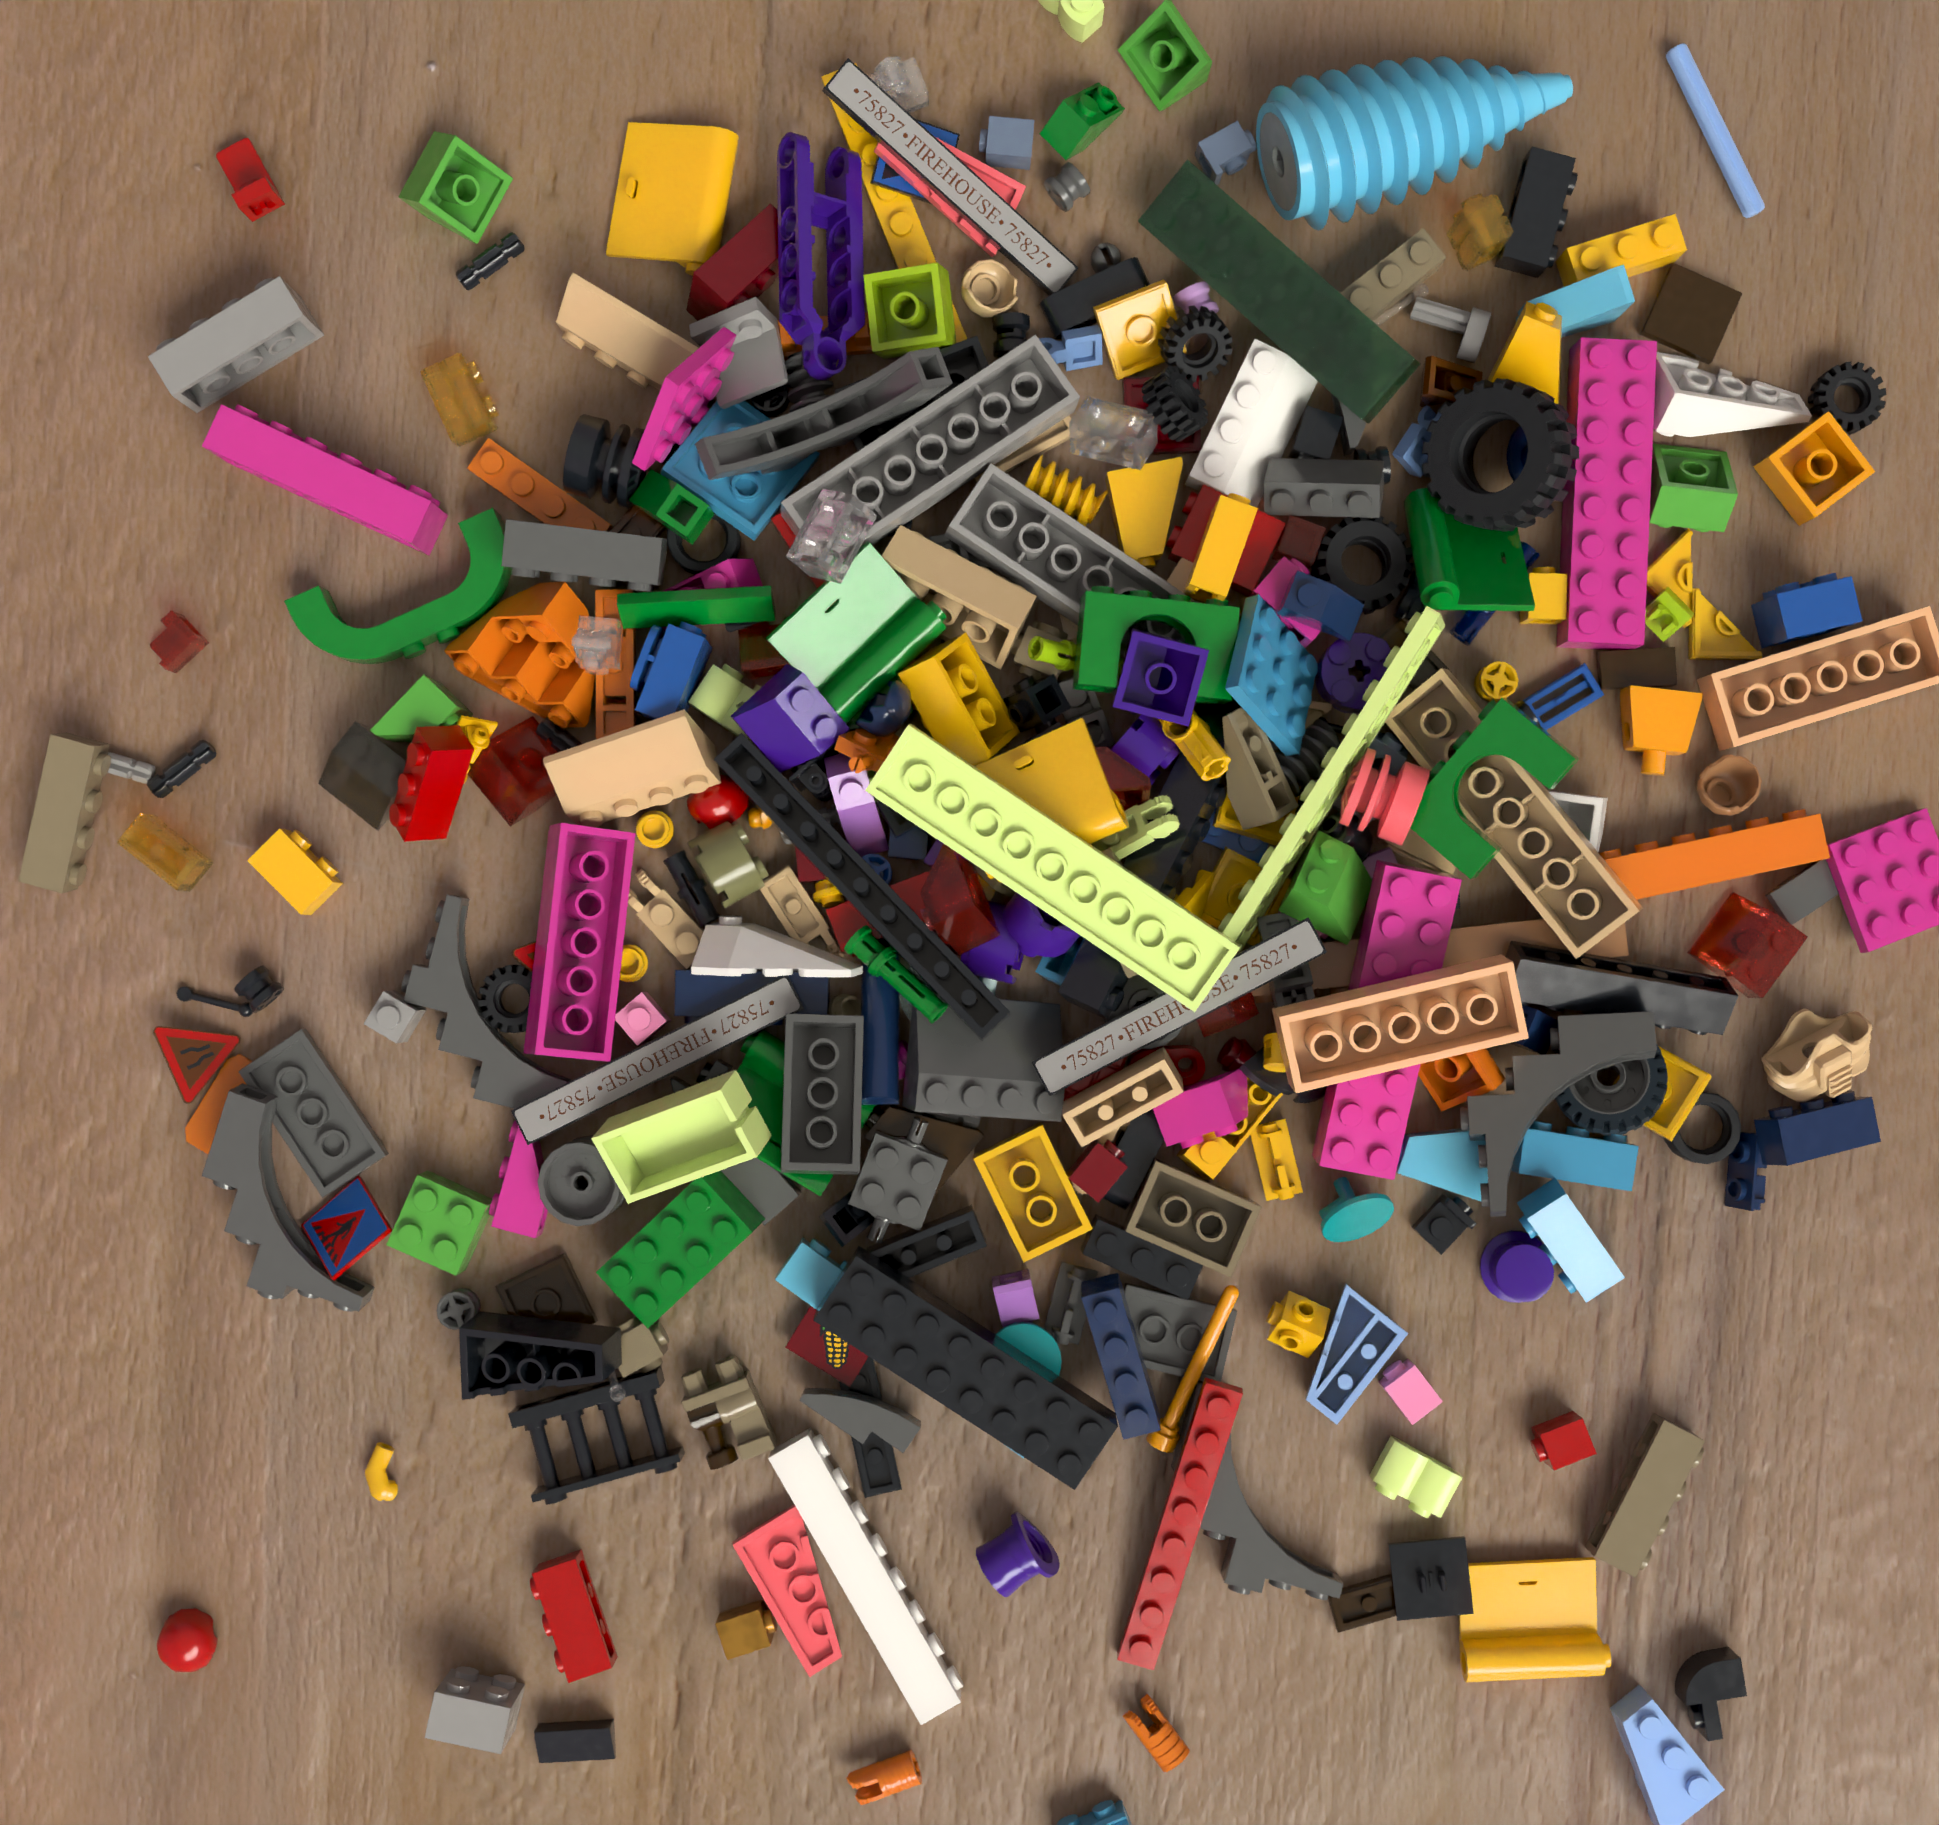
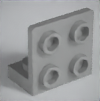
M757 297L689 325L691 338L700 347L723 327L736 334L731 347V351L734 352L733 359L719 376L722 385L716 397L717 403L722 409L780 387L788 382L777 318Z

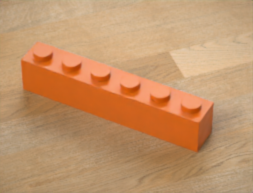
M1805 809L1782 813L1783 821L1771 824L1768 817L1745 821L1746 829L1732 831L1731 825L1708 829L1709 837L1696 839L1694 833L1671 837L1672 845L1663 847L1658 846L1657 840L1634 845L1635 853L1622 855L1620 848L1599 852L1601 857L1636 899L1830 858L1821 814L1807 816Z

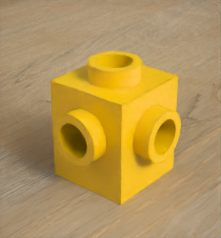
M1288 1291L1280 1303L1275 1301L1269 1310L1266 1322L1271 1324L1267 1340L1282 1346L1286 1350L1309 1358L1324 1339L1331 1309L1313 1302L1304 1296Z

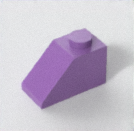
M1029 1269L992 1277V1287L1002 1327L1020 1322L1033 1324L1032 1320L1040 1319Z

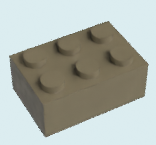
M1154 1158L1136 1193L1123 1223V1228L1132 1235L1228 1277H1232L1262 1207L1253 1200Z

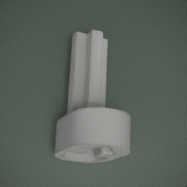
M1417 297L1410 319L1463 334L1456 358L1475 363L1492 312L1475 307L1472 308L1471 312Z

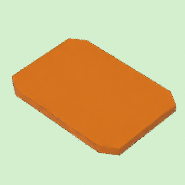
M242 1054L226 1060L185 1127L186 1142L209 1154L228 1092L242 1083L246 1084L238 1071L253 1062Z

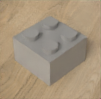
M461 1666L456 1669L451 1668L434 1692L425 1738L501 1754L516 1729L525 1684L516 1682V1679L509 1675L498 1674L490 1677L480 1675L479 1671L472 1667Z

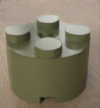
M729 821L723 822L687 842L690 849L698 847L701 854L694 858L715 895L723 892L727 898L720 902L724 909L763 888L765 885L762 879L769 876L760 858L756 856L751 859L744 845L750 841L739 822L731 825Z

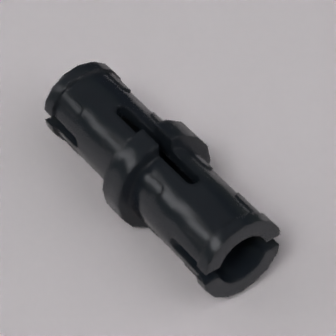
M685 850L665 859L663 862L679 888L677 894L680 900L685 899L698 923V927L701 928L718 919L720 915L717 913L704 889L707 885L704 879L699 880L686 856ZM684 874H685V876L687 877V879H688V881H689V883H690V886L692 887L693 891L695 892V894H696L698 900L700 901V904L697 902V900H696V898H695V896H694V893L692 892V890H691V888L689 887V885H688L686 879L684 878Z

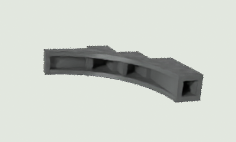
M939 347L909 351L870 377L814 404L756 425L704 437L695 445L709 480L760 470L762 474L792 469L817 450L846 445L872 426L902 420L953 382Z
M447 894L445 901L441 900L436 910L435 922L439 923L436 938L431 937L426 949V959L430 960L429 965L413 964L412 970L406 971L401 991L405 992L403 1002L447 1012V1018H442L437 1028L436 1040L440 1041L438 1050L482 1061L481 1067L476 1066L471 1080V1088L475 1089L473 1098L515 1109L572 1081V1079L552 1073L525 1057L502 1036L497 1028L489 1025L490 1021L483 1018L481 1013L484 1011L482 1007H479L478 1000L480 999L474 989L466 958L465 926L470 899Z
M1654 1011L1558 1016L1557 1028H1550L1551 1051H1559V1054L1512 1056L1513 1067L1505 1068L1506 1091L1514 1090V1094L1467 1096L1468 1107H1460L1461 1131L1469 1130L1470 1141L1486 1140V1145H1478L1479 1168H1487L1488 1183H1480L1482 1207H1490V1217L1506 1216L1507 1185L1514 1157L1527 1130L1552 1100L1567 1087L1595 1071L1626 1061L1655 1058L1657 1046Z
M243 1083L229 1090L202 1176L212 1179L213 1184L217 1187L228 1190L237 1189L224 1231L235 1235L236 1240L250 1245L260 1244L247 1287L258 1290L257 1293L260 1296L268 1299H283L291 1291L298 1289L297 1292L304 1297L313 1299L320 1297L333 1302V1305L340 1310L359 1312L371 1300L375 1287L346 1272L335 1281L330 1278L311 1242L303 1235L288 1211L279 1189L272 1157V1123L278 1096Z
M1203 1381L1197 1382L1187 1405L1179 1435L1180 1439L1171 1464L1174 1473ZM1230 1432L1200 1529H1204L1203 1534L1218 1540H1225L1226 1536L1230 1537L1221 1569L1224 1583L1228 1584V1588L1234 1592L1249 1595L1251 1590L1262 1593L1266 1578L1269 1579L1268 1583L1280 1589L1290 1590L1291 1586L1306 1589L1305 1593L1316 1599L1327 1600L1328 1596L1340 1599L1343 1582L1339 1575L1313 1565L1285 1548L1262 1526L1247 1505L1237 1481L1231 1454Z

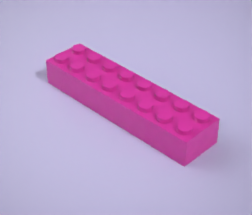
M1581 337L1569 349L1567 413L1569 416L1566 422L1575 426L1578 436L1571 439V443L1579 447V459H1572L1571 468L1577 470L1575 480H1567L1563 488L1569 492L1563 500L1560 574H1567L1566 620L1557 624L1556 647L1632 650L1644 645L1657 341Z
M1377 860L1348 990L1441 969L1462 880L1448 873ZM1420 1064L1327 1086L1312 1156L1318 1165L1394 1180Z

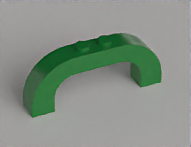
M491 508L458 523L469 547L470 568L465 580L457 589L371 628H354L349 626L340 616L330 592L319 585L284 602L300 632L315 646L338 658L359 664H379L398 659L402 656L405 659L417 657L426 652L425 646L436 641L444 644L455 640L461 635L459 631L476 623L493 609L504 595L511 577L512 567L501 566L505 524L501 515L494 508Z

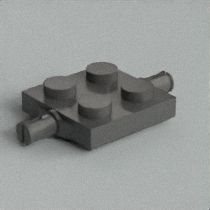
M913 1118L907 1138L893 1137L877 1130L874 1134L848 1201L849 1205L868 1211L875 1217L870 1232L867 1235V1238L871 1241H874L877 1230L880 1228L876 1237V1243H882L889 1223L902 1224L918 1231L921 1230L948 1161V1157L930 1151L921 1143L929 1125V1122L924 1119L916 1133L920 1118Z

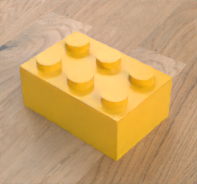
M966 632L931 648L898 673L902 683L910 690L911 699L921 715L923 726L930 732L933 739L973 766L989 760L1020 733L1017 725L1009 718L1008 709Z
M1041 1122L973 1154L978 1170L1023 1263L1093 1229Z

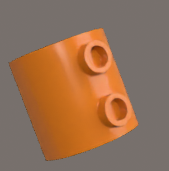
M1487 1048L1422 1063L1418 1073L1441 1112L1466 1102L1467 1096H1480L1495 1090L1505 1080V1076Z

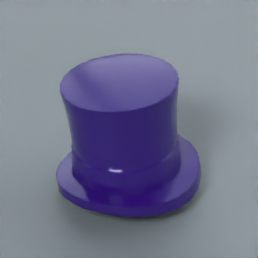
M1513 1230L1500 1233L1492 1238L1485 1246L1480 1258L1481 1278L1487 1289L1497 1298L1514 1303L1535 1301L1545 1295L1552 1285L1554 1270L1550 1258L1544 1251L1538 1248L1542 1245V1242L1535 1237L1531 1238L1528 1233Z
M1017 1511L1011 1515L1012 1525L1005 1532L976 1548L977 1560L983 1573L995 1590L1004 1597H1009L1026 1581L1038 1574L1047 1578L1053 1577L1057 1574L1060 1567L1058 1555L1047 1538Z

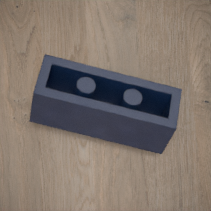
M1846 1091L1835 1098L1831 1097L1832 1101L1824 1102L1823 1098L1799 1102L1800 1108L1795 1110L1792 1109V1106L1769 1109V1116L1754 1120L1762 1164L1788 1166L1881 1142L1872 1097H1855L1854 1091Z

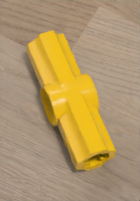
M1194 710L1186 732L1184 730L1187 726L1158 719L1164 734L1175 742L1204 781L1207 782L1213 778H1219L1228 770L1231 758L1210 732L1208 723L1201 719Z

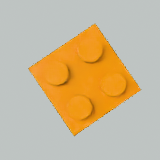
M1829 411L1812 421L1753 466L1798 526L1817 517L1875 473V470Z

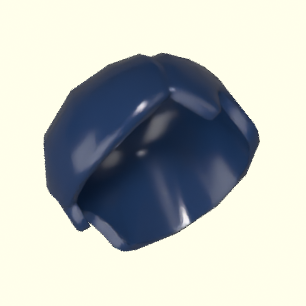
M898 680L887 683L890 687L888 694L879 692L869 702L857 719V726L873 735L881 737L890 736L903 726L911 710V693L907 686Z

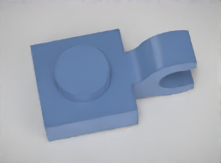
M1099 325L1062 331V341L1052 338H1039L1056 364L1063 363L1066 371L1103 365L1102 332Z
M1427 405L1418 415L1419 424L1412 423L1392 453L1410 475L1419 478L1423 475L1421 465L1428 463V455L1422 454L1423 442L1430 441L1432 433L1426 430L1431 420L1438 421L1442 415L1439 412L1436 415L1430 406Z

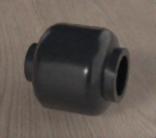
M1341 812L1326 817L1318 830L1353 847L1360 860L1364 862L1369 856L1373 844V836L1369 828L1366 827L1363 832L1357 830L1359 818L1354 814L1349 826L1338 823Z

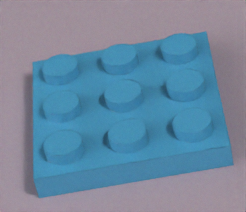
M716 401L663 466L661 475L678 483L707 503L713 513L755 541L771 521V518L781 508V502L793 493L818 461L820 453L815 451L792 469L762 474L760 470L709 480L695 443L704 437L731 432L771 420L746 401L726 409H722Z
M1259 594L1247 597L1225 689L1285 756L1299 754L1302 738L1305 734L1308 709L1312 701L1311 694L1315 676L1318 672V663L1314 656L1309 654L1298 641L1295 634L1280 620L1274 609L1270 608Z

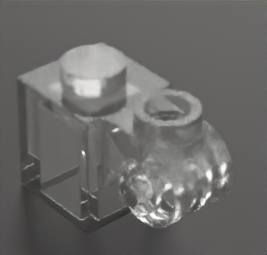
M899 56L887 57L874 68V73L867 75L908 113L929 106L928 90L915 57L905 61Z
M579 616L577 633L572 637V646H574L576 653L575 662L579 664L578 668L585 669L586 673L608 675L609 669L620 670L623 637L621 621L615 618Z

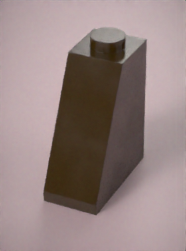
M889 1105L885 1111L878 1107L865 1123L870 1128L865 1137L871 1142L876 1130L893 1137L907 1138L914 1117L920 1118L916 1133L923 1119L929 1122L921 1143L930 1151L948 1157L934 1195H936L984 1137V1133L978 1128H971L960 1123L956 1124L937 1119L927 1114L911 1112L908 1109Z

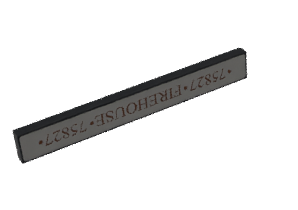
M849 58L823 88L822 91L1045 293L1051 295L1060 291L1077 271L1078 267Z
M1307 917L1236 954L1195 1012L1163 992L1033 1060L1032 1064L1049 1096L1327 953L1312 922Z
M789 975L782 976L511 1110L527 1145L532 1144L784 1019L786 1014H794L804 1009V1006Z

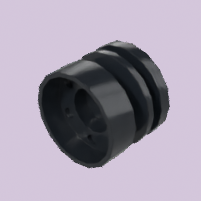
M587 414L581 415L574 426L566 452L563 471V487L565 492L591 499L600 484H602V500L605 503L611 504L617 497V504L620 507L627 509L632 507L633 504L629 500L644 480L647 470L644 472L632 463L644 429L636 428L631 434L630 427L622 424L611 439V427L608 420Z

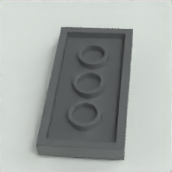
M306 1029L299 1030L238 1071L247 1085L278 1096L273 1124L322 1198L389 1154Z

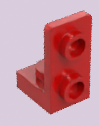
M243 138L216 154L217 160L235 193L231 194L238 208L252 222L285 205L249 138Z

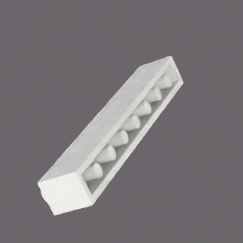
M810 1427L779 1445L774 1450H771L768 1459L920 1725H923L961 1703L960 1688L964 1686L963 1681L953 1665L948 1668L941 1655L945 1651L937 1635L934 1632L929 1635L922 1622L926 1618L919 1603L915 1599L910 1602L903 1589L907 1585L897 1566L891 1568L884 1555L888 1554L883 1540L878 1533L872 1535L865 1522L869 1521L864 1507L859 1500L853 1502L846 1489L850 1485L844 1472L840 1467L834 1469L827 1456L831 1454V1451L821 1434L815 1436Z

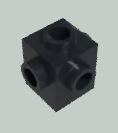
M1054 674L1036 681L1033 675L1015 683L1013 685L1015 692L1003 699L1008 709L1009 718L1017 725L1020 732L1035 728L1037 733L1042 732L1057 723L1055 717L1071 708Z

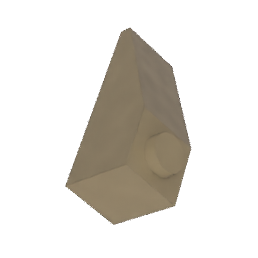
M1241 706L1223 716L1224 749L1231 758L1228 770L1226 771L1227 794L1242 829L1246 830L1277 821L1297 808L1298 803L1267 735Z

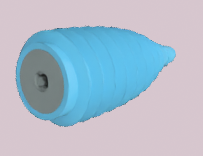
M1445 56L1436 57L1430 63L1422 58L1411 57L1405 60L1401 66L1392 60H1383L1373 69L1364 64H1356L1346 74L1335 69L1327 70L1320 76L1319 80L1310 75H1302L1294 81L1291 88L1284 85L1273 88L1266 103L1261 106L1258 113L1256 143L1265 188L1274 208L1282 218L1293 220L1304 217L1307 223L1318 231L1326 225L1329 209L1339 221L1344 223L1352 218L1356 203L1367 214L1375 213L1380 206L1382 194L1391 204L1399 205L1405 199L1408 184L1417 194H1426L1433 183L1434 172L1444 183H1451L1457 175L1460 159L1468 168H1477L1481 162L1485 145L1488 144L1493 150L1499 151L1504 144L1505 134L1515 128L1518 131H1522L1527 121L1540 114L1544 115L1546 111L1565 103L1567 98H1570L1573 94L1572 80L1569 75H1563L1560 72L1531 74L1528 71H1520L1517 74H1510L1508 70L1499 65L1492 66L1486 70L1481 63L1474 59H1465L1460 64H1457Z

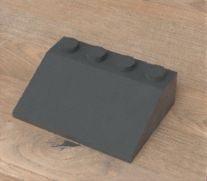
M998 999L1010 1011V1015L983 1041L949 1006L943 1015L931 1024L912 1005L902 1106L915 1112L1061 1122L1065 1089L1049 1096L1032 1064L1033 1060L1063 1045L1060 1004Z

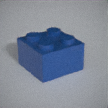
M1831 573L1813 578V581L1800 585L1799 582H1793L1778 586L1775 590L1762 593L1763 600L1751 605L1761 649L1835 632L1862 622L1852 576L1837 579L1836 573Z

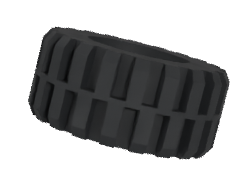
M1500 378L1491 382L1485 379L1475 382L1473 385L1474 390L1463 387L1454 393L1456 399L1454 403L1445 401L1438 409V412L1442 414L1438 421L1431 420L1426 430L1432 433L1430 441L1423 442L1422 454L1428 455V463H1423L1421 466L1423 476L1429 477L1432 480L1426 486L1431 497L1440 498L1438 506L1445 513L1454 515L1455 520L1474 527L1505 532L1514 531L1516 527L1527 528L1534 525L1536 522L1535 517L1546 518L1554 511V508L1551 506L1554 500L1562 502L1569 493L1563 489L1567 480H1575L1577 470L1572 469L1571 465L1572 459H1579V447L1572 445L1571 439L1576 438L1578 435L1574 424L1566 422L1569 414L1563 406L1554 403L1555 398L1546 392L1521 382ZM1503 420H1513L1519 423L1526 435L1528 445L1526 463L1518 478L1511 485L1498 492H1488L1479 485L1474 474L1473 456L1476 445L1490 427Z

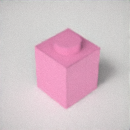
M641 992L615 1016V1021L637 1046L645 1044L671 1021L669 1016L648 992Z
M1409 1359L1403 1363L1401 1360H1398L1389 1365L1382 1373L1384 1377L1378 1381L1412 1425L1443 1402Z

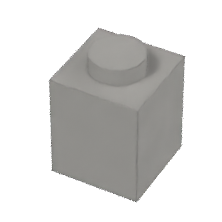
M395 990L383 991L364 1025L396 1044L408 1042L427 1009L419 1005L403 1002L405 996Z

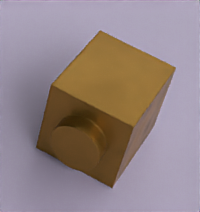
M762 1599L719 1613L715 1623L727 1660L771 1646L774 1636L773 1632L777 1631L775 1617L770 1609H765Z

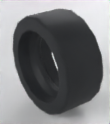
M714 513L711 519L716 520L723 526L726 533V545L723 552L717 558L710 561H698L691 558L684 550L682 538L670 529L667 530V545L675 561L686 572L696 575L727 559L737 558L741 548L739 530Z
M1702 1092L1694 1106L1707 1105L1715 1109L1720 1115L1723 1126L1717 1143L1707 1149H1694L1684 1142L1679 1130L1672 1142L1664 1138V1141L1674 1154L1684 1160L1711 1164L1723 1160L1733 1152L1740 1140L1741 1123L1738 1112L1730 1101L1715 1093Z

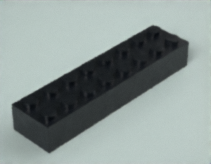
M860 1246L857 1247L816 1309L813 1321L1074 1490L1118 1427L1114 1411Z

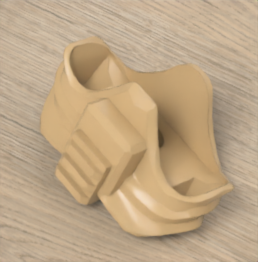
M1802 1009L1794 1013L1781 1036L1761 1058L1769 1085L1797 1102H1807L1823 1092L1827 1096L1835 1098L1850 1090L1852 1077L1864 1072L1869 1064L1871 1022L1858 1011L1849 1012L1835 1018L1818 1016L1809 1009ZM1815 1046L1809 1058L1804 1056L1803 1051L1806 1048Z

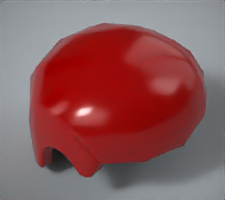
M719 774L720 784L708 787L707 790L701 793H691L688 795V811L698 824L703 822L709 829L726 821H729L731 824L740 818L748 807V797L727 775Z
M196 1608L180 1609L170 1615L157 1639V1651L160 1660L175 1672H196L207 1666L213 1657V1653L216 1651L218 1638H216L213 1631L212 1617Z

